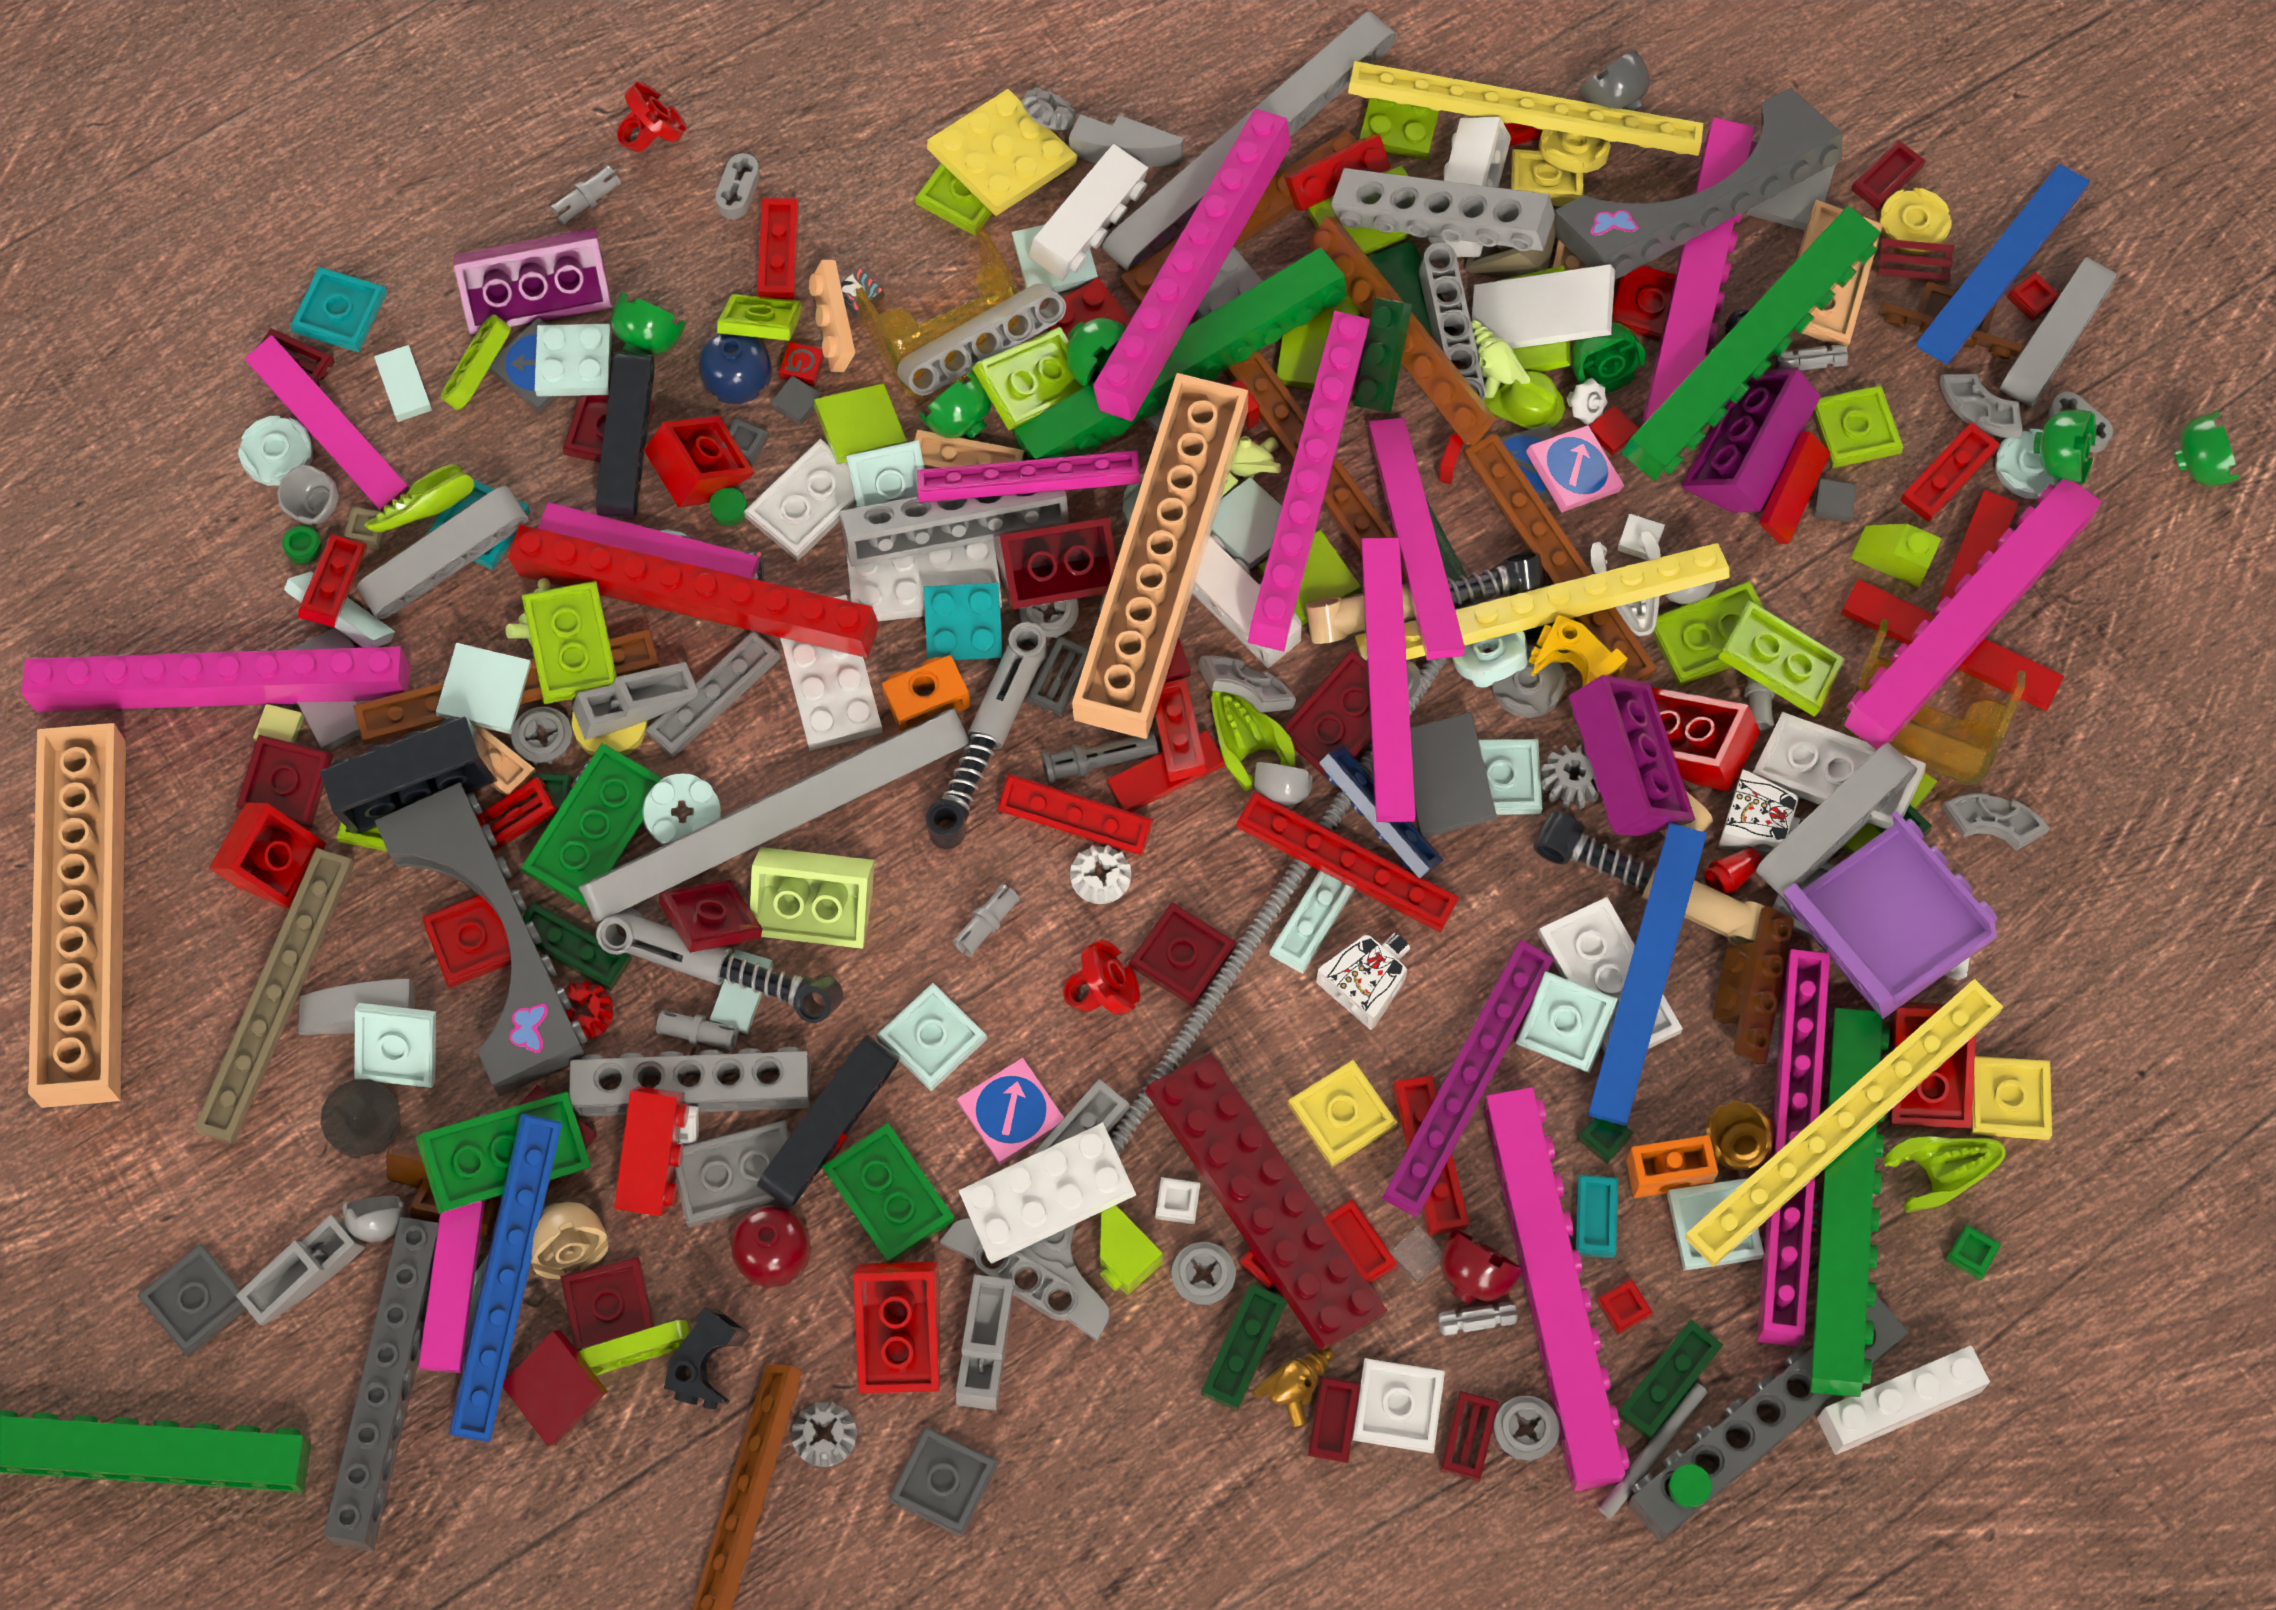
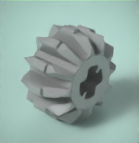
M1565 744L1561 747L1560 755L1554 752L1550 753L1547 759L1548 764L1542 765L1540 774L1545 779L1542 780L1541 788L1544 791H1551L1549 795L1550 803L1558 799L1563 800L1562 807L1564 810L1569 808L1571 802H1574L1578 809L1581 810L1585 807L1586 800L1594 803L1599 796L1597 792L1599 790L1595 784L1596 777L1588 756L1583 755L1582 745L1578 746L1576 751L1572 753ZM1569 774L1577 776L1576 781L1569 779Z

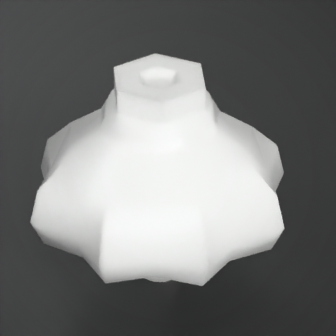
M1593 378L1587 379L1583 384L1576 385L1574 392H1570L1567 397L1568 406L1572 407L1573 417L1580 419L1586 425L1591 424L1595 419L1603 415L1604 408L1608 403L1605 397V387L1598 384Z

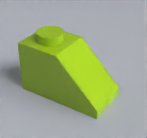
M1909 524L1866 525L1851 559L1920 588L1942 538Z
M1114 1205L1101 1213L1100 1268L1103 1271L1100 1272V1275L1113 1290L1116 1291L1121 1288L1128 1296L1163 1264V1253Z

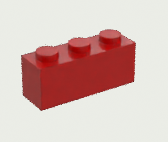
M640 1086L630 1090L614 1209L662 1216L669 1211V1206H675L678 1183L673 1182L674 1168L680 1167L684 1149L683 1144L678 1143L680 1128L686 1127L689 1114V1105L683 1104L685 1093Z

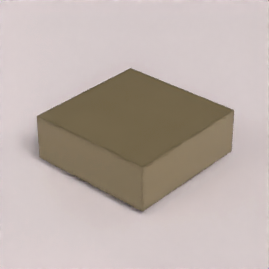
M352 506L343 537L367 544V549L381 551L387 531L373 532L364 526L366 522L375 518L376 514L381 511Z

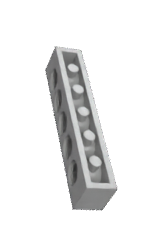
M1347 168L1343 169L1331 203L1338 221L1348 228L1364 227L1377 229L1384 233L1394 231L1409 233L1416 237L1432 236L1445 238L1452 242H1459L1461 240L1477 242L1489 247L1495 245L1507 246L1520 251H1543L1555 217L1549 194Z
M1065 490L919 503L917 496L839 511L843 540L851 567L994 540V536L1069 524Z
M783 1047L778 1049L777 1052L762 1053L761 1050L753 1048L739 1050L738 1054H723L717 1050H704L699 1052V1055L683 1056L682 1053L675 1051L663 1052L660 1054V1057H644V1055L639 1053H625L620 1058L605 1059L601 1055L589 1054L582 1056L581 1060H570L569 1098L576 1117L627 1115L630 1090L637 1086L642 1087L643 1081L649 1076H659L661 1078L660 1083L654 1089L685 1093L683 1104L699 1107V1113L811 1108V1063L808 1052L801 1051V1049L796 1047ZM774 1071L780 1074L774 1083L764 1084L760 1082L761 1076L766 1072ZM728 1073L740 1075L739 1080L733 1085H723L720 1083L722 1077ZM690 1074H696L701 1077L700 1081L692 1087L681 1085L682 1080ZM618 1077L622 1079L620 1085L613 1090L603 1088L604 1082L609 1078Z

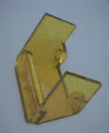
M986 230L978 232L980 258L983 267L977 272L976 285L981 296L920 325L917 324L911 313L904 309H891L878 315L863 287L856 290L859 317L901 390L911 397H922L925 395L914 393L898 377V364L902 358L1018 293L1009 268ZM1018 315L1010 319L1008 328L1013 327L1017 323ZM983 333L978 337L976 346L981 345L986 340L987 333ZM956 350L946 355L944 363L953 360ZM924 368L918 369L915 372L913 381L922 377Z
M1881 618L1849 702L1859 690L1866 693L1871 688L1868 683L1880 667L1883 666L1888 669L1892 665L1889 660L1877 656L1886 636L1889 620ZM2018 670L2004 704L1992 699L1977 700L1968 708L1964 720L1924 705L1890 744L1902 755L1926 763V770L1967 785L1981 782L1990 770L2025 689L2026 673ZM1846 708L1842 720L1844 734L1864 741L1844 726L1851 712Z

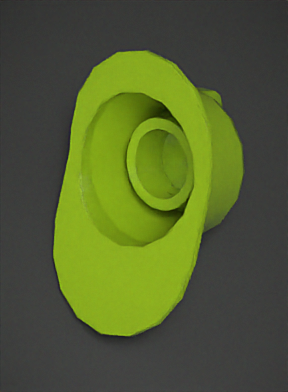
M1537 371L1526 372L1530 378V382L1527 384H1521L1518 380H1515L1512 384L1501 382L1494 398L1485 397L1483 401L1497 417L1528 430L1550 425V428H1554L1562 420L1565 410L1563 397L1552 379Z

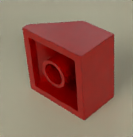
M720 416L663 422L644 449L645 454L678 508L707 504L716 491L723 488H734L752 477L755 473ZM723 441L728 448L721 446Z
M246 803L209 869L241 890L290 909L316 848L323 850L327 843L268 803Z

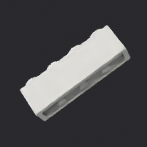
M1500 117L1460 118L1457 133H1454L1452 137L1450 159L1444 166V181L1499 187L1511 141V136ZM1428 236L1432 244L1441 242L1450 245L1454 249L1456 257H1480L1483 245L1480 243L1462 240L1452 242L1445 238Z
M1113 144L1034 237L1028 257L1062 281L1071 271L1077 273L1088 258L1086 252L1089 248L1097 249L1108 234L1106 230L1111 223L1117 225L1124 217L1128 209L1126 207L1131 199L1136 202L1141 197L1147 187L1144 179L1148 167Z
M1211 533L1192 594L1269 668L1301 642V621L1294 613L1284 652L1248 643L1251 621L1261 584L1259 585L1250 576L1251 573L1244 562L1238 558L1234 560L1225 551L1222 541Z
M1968 1346L1861 1392L1860 1397H1848L1827 1406L1817 1417V1420L1834 1454L1837 1455L1978 1395L1986 1388L1990 1381L1973 1347Z

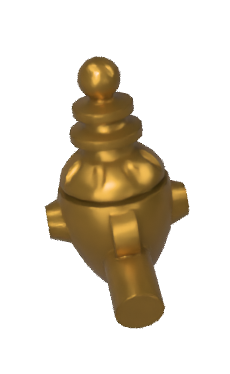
M1326 1348L1321 1352L1315 1351L1312 1355L1308 1354L1304 1359L1296 1358L1284 1363L1252 1390V1395L1254 1397H1261L1266 1394L1273 1403L1286 1404L1293 1427L1307 1423L1303 1405L1311 1402L1312 1392L1318 1384V1376H1321L1324 1373V1369L1329 1366L1328 1361L1334 1357L1333 1350Z

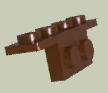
M1927 281L1917 312L1882 302L1878 314L1885 316L1884 321L1891 325L1905 327V324L1908 323L1920 327L1919 332L1923 334L1957 290ZM1995 305L1963 347L1974 349L1976 345L1989 348V354L1998 358L2010 359L2011 355L2017 357L2021 353L2022 344L1987 334L1996 308Z
M1770 906L1761 908L1755 942L1727 946L1713 1015L1714 1020L1723 1024L1738 1022L1733 1051L1735 1054L1758 1065L1766 1064L1794 925L1792 917Z
M390 1148L386 1154L387 1179L419 1188L410 1206V1217L439 1223L440 1214L438 1213L421 1155ZM502 1195L485 1200L481 1229L482 1235L487 1236L499 1211Z

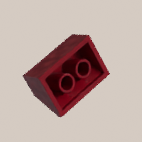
M1109 517L994 536L999 573L1011 609L1107 594L1117 563Z

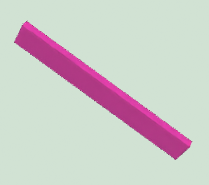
M1405 417L1369 421L1368 432L1395 538H1399L1400 558L1426 660L1464 656L1465 645Z
M1362 538L1361 555L1376 822H1415L1399 538Z

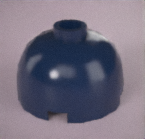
M718 333L707 341L700 353L699 373L704 389L708 393L710 391L713 395L717 396L719 401L728 404H742L757 398L759 391L765 385H769L772 376V364L767 348L758 337Z

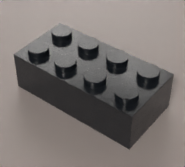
M466 716L462 718H447L440 722L438 727L427 731L410 732L401 741L390 745L381 744L373 746L364 755L353 759L343 758L331 763L329 768L320 771L332 812L352 834H360L376 828L375 820L457 783H461L465 793L498 781L485 741Z

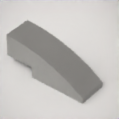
M1080 114L1069 135V148L1077 154V158L1092 163H1098L1113 144L1147 167L1178 164L1183 159L1184 138L1120 115L1117 116L1112 126Z
M683 662L615 677L613 685L579 692L576 695L572 709L584 739L587 740L653 719L697 698L699 692L687 663Z
M395 979L337 986L300 996L298 1033L299 1035L355 1033V1007L358 1003L415 1009V988L410 979Z
M330 1215L302 1242L293 1241L249 1282L236 1297L258 1324L263 1326L318 1289L349 1264L366 1246L361 1240L349 1233L343 1218Z
M974 1275L956 1388V1405L997 1411L1014 1288L1013 1279Z

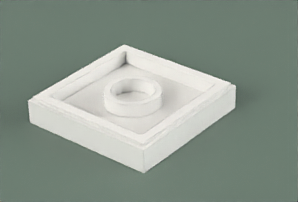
M1365 1358L1353 1440L1434 1453L1445 1371Z

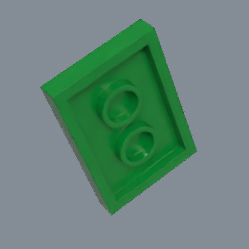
M889 1123L822 1166L823 1172L886 1263L895 1262L955 1221L951 1211Z

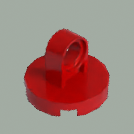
M636 81L633 86L625 91L624 97L632 112L622 121L617 131V139L622 146L634 152H641L658 136L666 141L675 143L682 138V135L687 130V126L678 111L672 105L666 108L658 100L661 94L649 85ZM639 126L638 137L631 142V134Z
M1099 939L1083 949L1081 955L1083 970L1069 978L1063 990V996L1068 1005L1082 1012H1089L1103 1005L1111 1013L1120 1016L1136 1008L1134 1004L1139 1002L1141 998L1139 984L1131 965L1124 968L1116 957L1122 954L1118 947L1108 940ZM1088 983L1089 993L1083 1001L1078 1002V990L1082 985Z

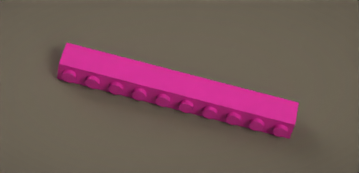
M1256 108L1253 110L1095 381L1093 387L1100 411L1131 422L1135 418L1291 147L1287 118Z
M1713 117L1706 136L1693 194L1726 179L1746 162L1758 144L1752 141L1755 127ZM1738 214L1681 246L1675 273L1676 277L1663 326L1664 332L1660 339L1641 427L1709 355L1705 353L1707 344L1713 345L1718 324L1712 322L1714 313L1720 314L1725 293L1719 292L1720 284H1726L1732 264L1726 261L1727 252L1733 253L1738 237V232L1732 231L1734 222L1740 223L1742 214Z
M1334 311L1253 613L1248 643L1285 651L1363 354L1370 319Z
M2062 479L2056 487L2050 483L2037 499V502L2040 504L2035 509L2029 506L2020 516L2016 523L2019 527L2015 531L2009 528L2001 536L1996 544L1999 549L1994 554L1990 551L1984 554L1975 567L1978 570L1974 576L1967 573L1954 590L1957 593L1955 597L1950 599L1946 596L1933 612V615L1936 617L1930 623L1925 619L1913 633L1912 638L1914 641L1909 646L1903 643L1890 659L1893 664L1888 669L1883 666L1880 667L1868 683L1871 688L1866 693L1862 690L1856 693L1846 707L1851 712L1844 726L1876 750L1885 743H1890L2090 523L2102 501L2076 482Z
M401 647L25 659L21 694L35 712L372 701L409 691L411 665Z
M1791 949L1787 957L1782 987L1773 1112L1775 1145L1770 1159L1819 1117L1830 954ZM1815 1178L1765 1222L1757 1342L1798 1347L1805 1335Z
M1533 1087L1486 1095L1483 1106L1520 1268L1523 1269V1281L1552 1405L1559 1422V1435L1572 1490L1575 1492L1617 1484L1623 1480L1625 1470H1628L1630 1467L1625 1445L1619 1446L1615 1430L1620 1429L1619 1416L1616 1406H1609L1606 1390H1610L1609 1374L1606 1366L1599 1365L1596 1351H1601L1600 1337L1597 1328L1590 1327L1587 1312L1592 1311L1590 1295L1587 1288L1581 1289L1578 1274L1582 1273V1262L1579 1251L1571 1249L1569 1235H1573V1225L1569 1212H1563L1560 1203V1197H1564V1188L1560 1174L1553 1173L1550 1161L1555 1159L1551 1136L1545 1137L1542 1128V1122H1546L1542 1099L1535 1098Z

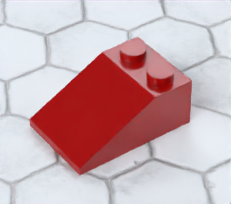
M1651 687L1681 778L1697 786L1732 792L1760 734V729L1749 705Z
M1906 1002L1890 1014L1889 1054L1945 1004ZM1976 1035L1890 1110L1891 1125L1971 1128Z
M939 1261L858 1264L853 1273L858 1394L940 1391Z

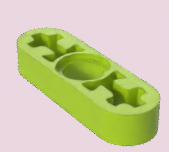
M497 315L489 317L479 328L441 393V399L455 410L464 407L472 398L510 333L511 327Z
M676 1320L585 1348L578 1353L594 1374L600 1375L676 1351L690 1333V1329L686 1320Z

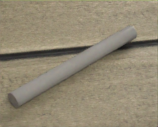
M1694 1382L1627 1470L1623 1480L1617 1483L1598 1508L1604 1516L1609 1519L1613 1518L1632 1493L1631 1488L1645 1476L1707 1394V1390L1702 1385Z

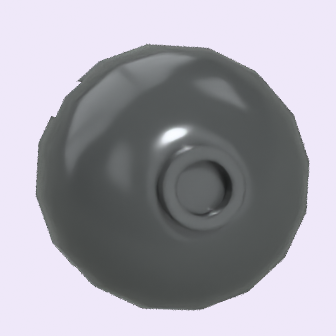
M1633 50L1606 66V70L1598 76L1595 74L1578 89L1587 103L1598 104L1607 108L1637 111L1643 106L1641 99L1648 92L1650 86L1649 71L1637 50Z

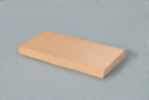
M1819 200L1814 202L1797 259L1844 209ZM1863 217L1881 232L1883 224ZM1879 237L1873 244L1875 247H1877ZM1874 255L1864 266L1858 262L1853 267L1857 271L1844 288L1837 285L1832 290L1836 295L1822 311L1817 307L1811 314L1815 318L1802 334L1832 345L1843 344L1846 348L1849 346Z

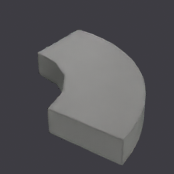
M1941 374L1939 383L1943 397L1950 408L1968 424L1972 422L1984 432L1992 435L2021 439L2023 430L2019 402L2004 400L1991 394L1982 385L1978 374Z
M1200 656L1198 668L1211 691H1224L1238 695L1250 702L1259 713L1292 710L1296 702L1294 695L1279 679L1267 671L1263 675L1245 667L1244 661L1230 657Z
M1989 793L1961 795L1943 802L1941 806L1962 838L1973 834H1991L2005 840L2015 851L2042 837L2050 830L2046 822L2029 807L2013 799L2009 801L2000 797L1989 796Z

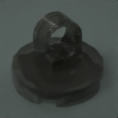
M355 1079L340 1085L328 1095L321 1109L320 1125L326 1140L338 1153L351 1158H360L359 1156H367L372 1153L377 1155L394 1142L401 1128L399 1104L395 1096L383 1084L370 1079Z

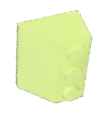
M760 847L752 864L750 910L763 928L761 937L863 949L873 893L875 860Z

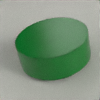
M723 488L712 495L709 508L715 522L722 526H734L745 518L744 511L747 509L744 495L739 490Z
M300 525L286 532L282 540V547L290 561L296 564H308L320 555L322 543L313 528Z
M1687 1464L1676 1469L1669 1480L1668 1489L1671 1498L1679 1506L1697 1508L1708 1499L1712 1490V1482L1710 1476L1703 1468Z

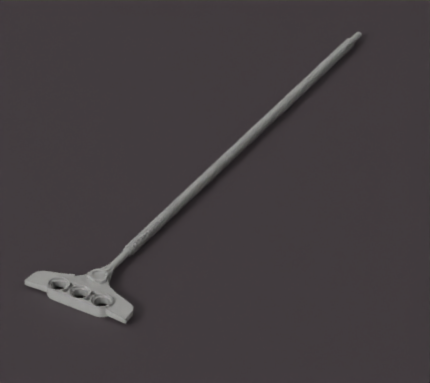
M1483 596L1474 598V602L1470 599L1466 607L1482 603L1484 600ZM1448 658L1426 660L1427 663L1423 664V669L1419 670L1423 684L1419 686V697H1412L1409 700L1410 716L1412 714L1411 711L1415 710V705L1419 704V699L1423 698V693L1427 692V688L1435 680L1434 676L1438 675V670L1442 669V665L1446 663ZM1372 745L1368 747L1369 750L1364 753L1365 756H1362L1361 762L1358 763L1369 775H1372L1373 758ZM1343 791L1338 792V798H1334V804H1330V810H1326V816H1322V822H1318L1319 825L1331 831L1337 828V823L1341 822V817L1345 816V811H1348L1349 805H1351L1349 797ZM1296 858L1293 860L1294 864L1289 866L1290 870L1285 872L1286 876L1281 878L1282 882L1277 884L1278 888L1273 890L1274 894H1271L1269 896L1270 900L1265 902L1267 907L1263 906L1261 908L1263 913L1259 912L1257 914L1258 919L1253 920L1254 925H1250V931L1245 932L1246 937L1241 938L1242 944H1237L1238 950H1233L1234 956H1229L1230 962H1225L1224 966L1226 968L1220 970L1222 975L1218 974L1216 976L1217 980L1212 982L1214 987L1210 986L1208 988L1210 993L1204 994L1205 999H1201V1005L1196 1006L1197 1012H1192L1193 1018H1188L1187 1022L1189 1024H1184L1183 1028L1185 1030H1180V1037L1176 1036V1043L1170 1045L1172 1049L1166 1051L1168 1056L1164 1055L1162 1057L1164 1062L1160 1061L1158 1063L1160 1068L1154 1069L1156 1074L1150 1075L1151 1081L1147 1080L1145 1083L1147 1086L1174 1072L1173 1068H1178L1179 1064L1177 1062H1182V1055L1186 1056V1049L1192 1047L1190 1042L1194 1043L1196 1041L1194 1036L1198 1037L1200 1035L1198 1030L1202 1031L1204 1029L1202 1024L1208 1023L1207 1018L1212 1017L1211 1011H1216L1215 1005L1219 1006L1221 1003L1219 999H1223L1225 997L1223 993L1229 991L1227 986L1231 987L1233 985L1232 981L1237 979L1235 974L1239 975L1241 973L1239 968L1245 967L1244 962H1248V956L1253 955L1252 950L1257 949L1256 943H1261L1260 937L1264 938L1265 932H1268L1270 929L1268 925L1271 926L1274 923L1272 919L1278 917L1276 913L1282 911L1280 907L1286 905L1284 901L1290 899L1289 895L1294 893L1293 889H1296L1298 887L1297 883L1302 881L1301 877H1304L1305 871H1308L1310 868L1308 864ZM1142 1087L1143 1094L1139 1093L1137 1095L1139 1100L1135 1099L1133 1101L1135 1106H1130V1113H1125L1126 1119H1121L1120 1123L1122 1125H1117L1116 1129L1118 1131H1113L1112 1133L1113 1138L1111 1140L1119 1156L1120 1153L1118 1151H1123V1144H1128L1129 1142L1127 1137L1131 1138L1133 1136L1131 1131L1135 1132L1137 1130L1135 1125L1141 1124L1140 1118L1144 1119V1112L1148 1113L1150 1110L1148 1106H1153V1103L1145 1093L1147 1087ZM961 1219L955 1222L940 1240V1244L974 1261L978 1272L982 1276L1013 1279L1014 1296L1051 1319L1070 1321L1096 1342H1098L1108 1324V1306L1081 1276L1072 1258L1070 1247L1076 1224L1005 1257L1003 1263L995 1269L987 1268L981 1262V1257L985 1251L971 1219ZM1022 1270H1031L1038 1277L1036 1285L1029 1290H1023L1015 1284V1277ZM1053 1292H1067L1072 1299L1070 1306L1063 1311L1051 1308L1048 1299Z

